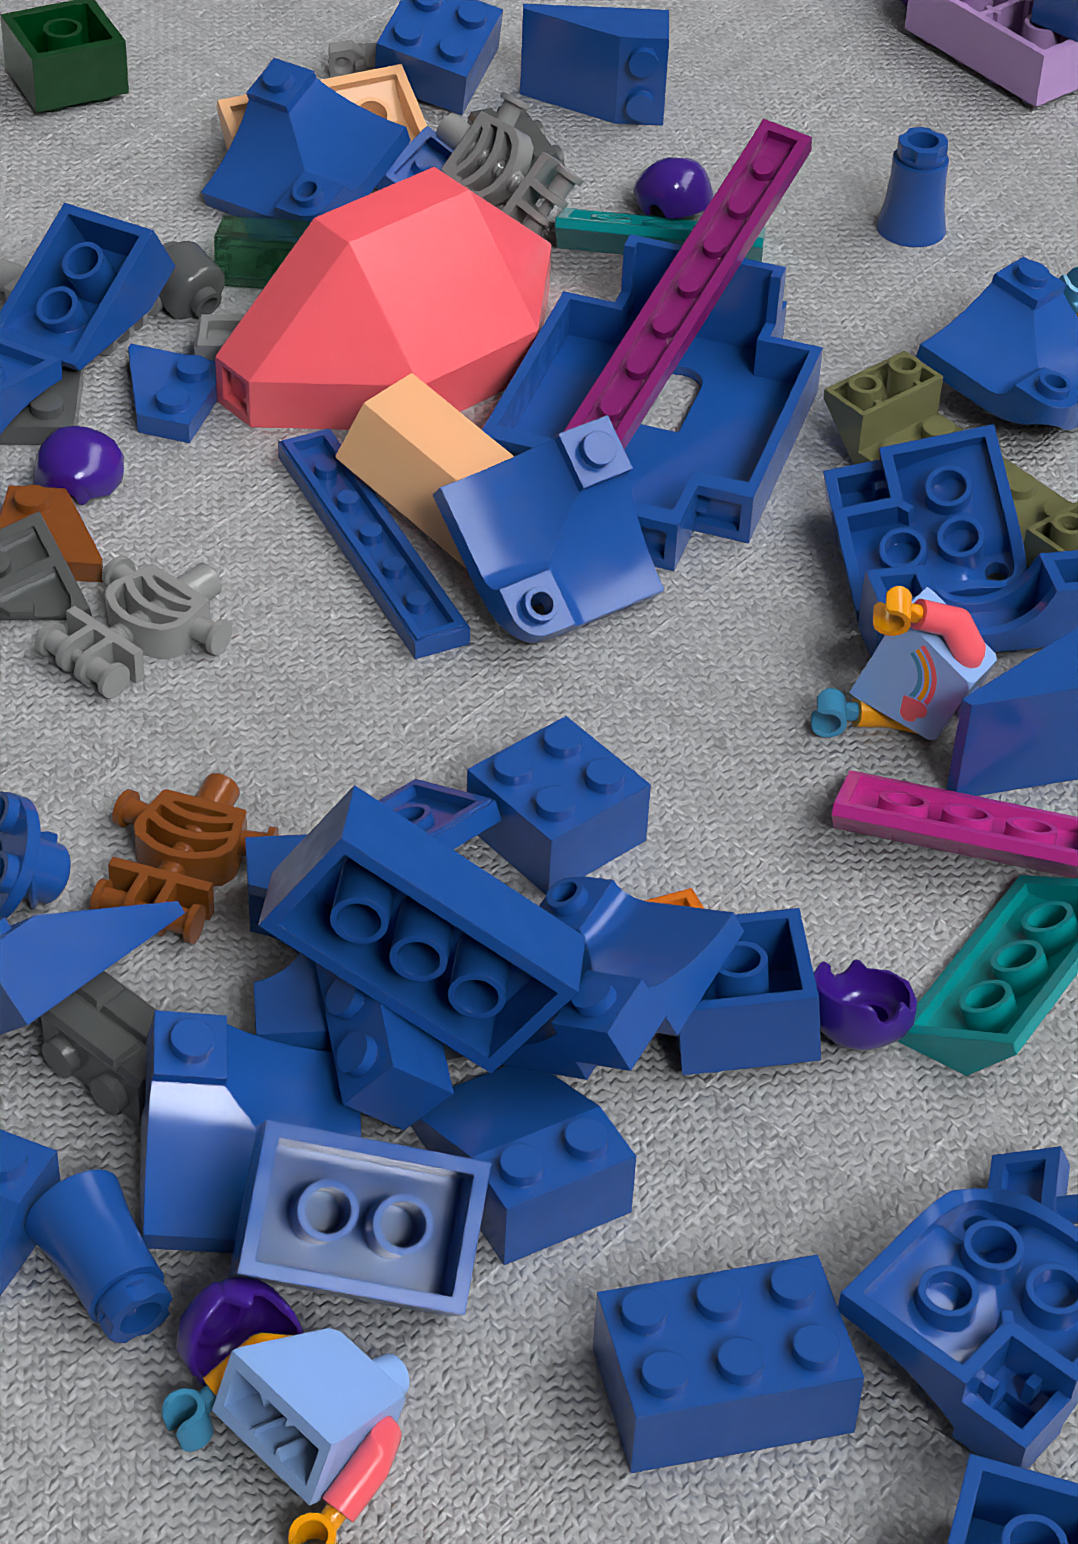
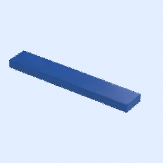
M331 429L279 441L278 458L414 659L470 644L469 625L376 493L335 458L341 444Z

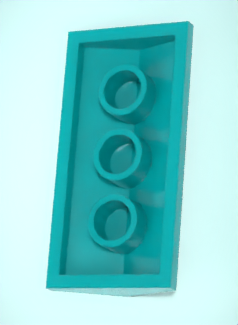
M566 207L556 217L557 248L623 255L624 244L630 234L683 245L698 220L668 219L667 217ZM766 227L760 232L745 256L746 259L762 262Z
M1020 875L917 1004L914 1025L898 1042L965 1076L1017 1055L1078 974V878Z

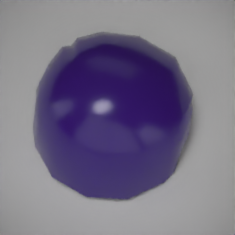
M667 157L657 160L639 175L633 187L635 201L645 215L650 214L651 205H657L668 219H678L705 211L714 197L706 170L699 162L690 158Z
M85 426L58 428L45 439L38 450L34 467L33 485L49 488H66L68 493L75 497L79 505H85L91 498L109 496L122 483L124 455L115 440L98 430Z
M858 959L853 960L849 967L840 974L834 975L831 972V966L825 961L821 962L814 971L819 995L820 1031L839 1047L856 1050L881 1048L903 1038L914 1025L918 1001L909 981L888 970L866 968Z
M225 1278L221 1282L211 1283L198 1292L180 1318L176 1349L191 1375L196 1376L198 1382L205 1387L207 1384L203 1377L228 1357L232 1350L237 1349L252 1335L257 1333L298 1335L303 1334L304 1331L295 1312L273 1287L253 1278Z

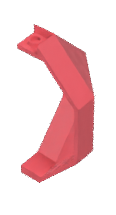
M436 167L427 169L315 217L216 354L217 402L250 427L349 430L364 402L413 373L459 412L506 390L544 325L550 289L552 244Z

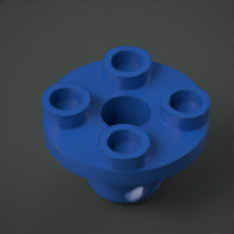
M3 791L0 792V918L5 916L7 919L15 911L22 899L29 901L32 910L39 903L48 904L56 900L65 889L69 880L71 860L67 848L57 842V834L49 831L41 832L39 815L33 802L25 796Z

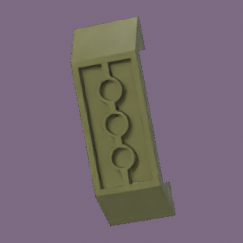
M902 351L824 389L823 399L853 465L879 460L880 447L963 431L951 420L938 413L943 382L941 374L908 352ZM1003 457L1020 525L1027 569L1038 554L1078 550V501L1072 503Z

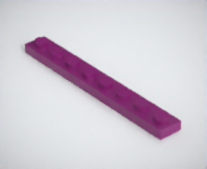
M766 119L762 120L564 431L608 415L625 450L811 153V136Z

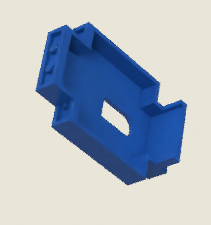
M630 234L624 244L621 292L615 302L563 291L482 431L513 456L534 448L554 438L557 434L564 432L682 245ZM744 258L672 373L693 379L701 388L679 432L640 424L625 448L626 455L633 467L629 472V479L635 509L654 567L675 571L693 531L749 544L818 393L823 347L783 339L787 301H783L787 267Z

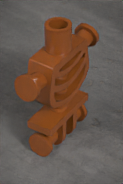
M209 774L195 796L164 789L150 804L141 801L137 791L126 789L121 793L114 805L112 821L115 825L122 828L129 824L134 825L137 863L112 857L108 864L109 880L102 878L97 882L91 895L89 910L178 901L185 913L155 935L163 936L168 930L183 934L184 942L195 944L202 933L205 919L210 921L214 914L213 887L222 886L233 880L239 871L242 858L246 856L245 837L279 836L278 827L270 826L267 832L247 830L246 810L234 807L240 796L239 787L234 780L224 774Z

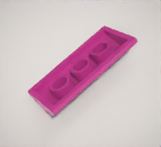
M849 770L833 804L831 816L835 829L1069 878H1078V817L853 770Z

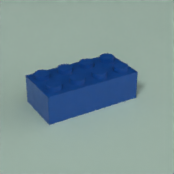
M355 785L272 872L258 926L491 1074L578 993L586 938Z

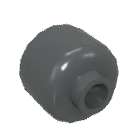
M171 241L165 243L163 246L174 262L175 268L159 294L162 306L178 320L188 319L193 316L201 317V314H212L219 307L222 300L221 294L225 286L224 272L195 242Z

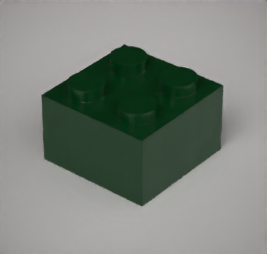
M70 0L0 14L5 67L36 112H57L63 110L66 106L89 101L104 102L113 96L129 93L126 41L95 0Z

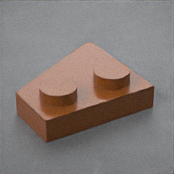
M9 485L0 513V529L40 511L75 580L103 583V558L67 489L49 488L40 485Z

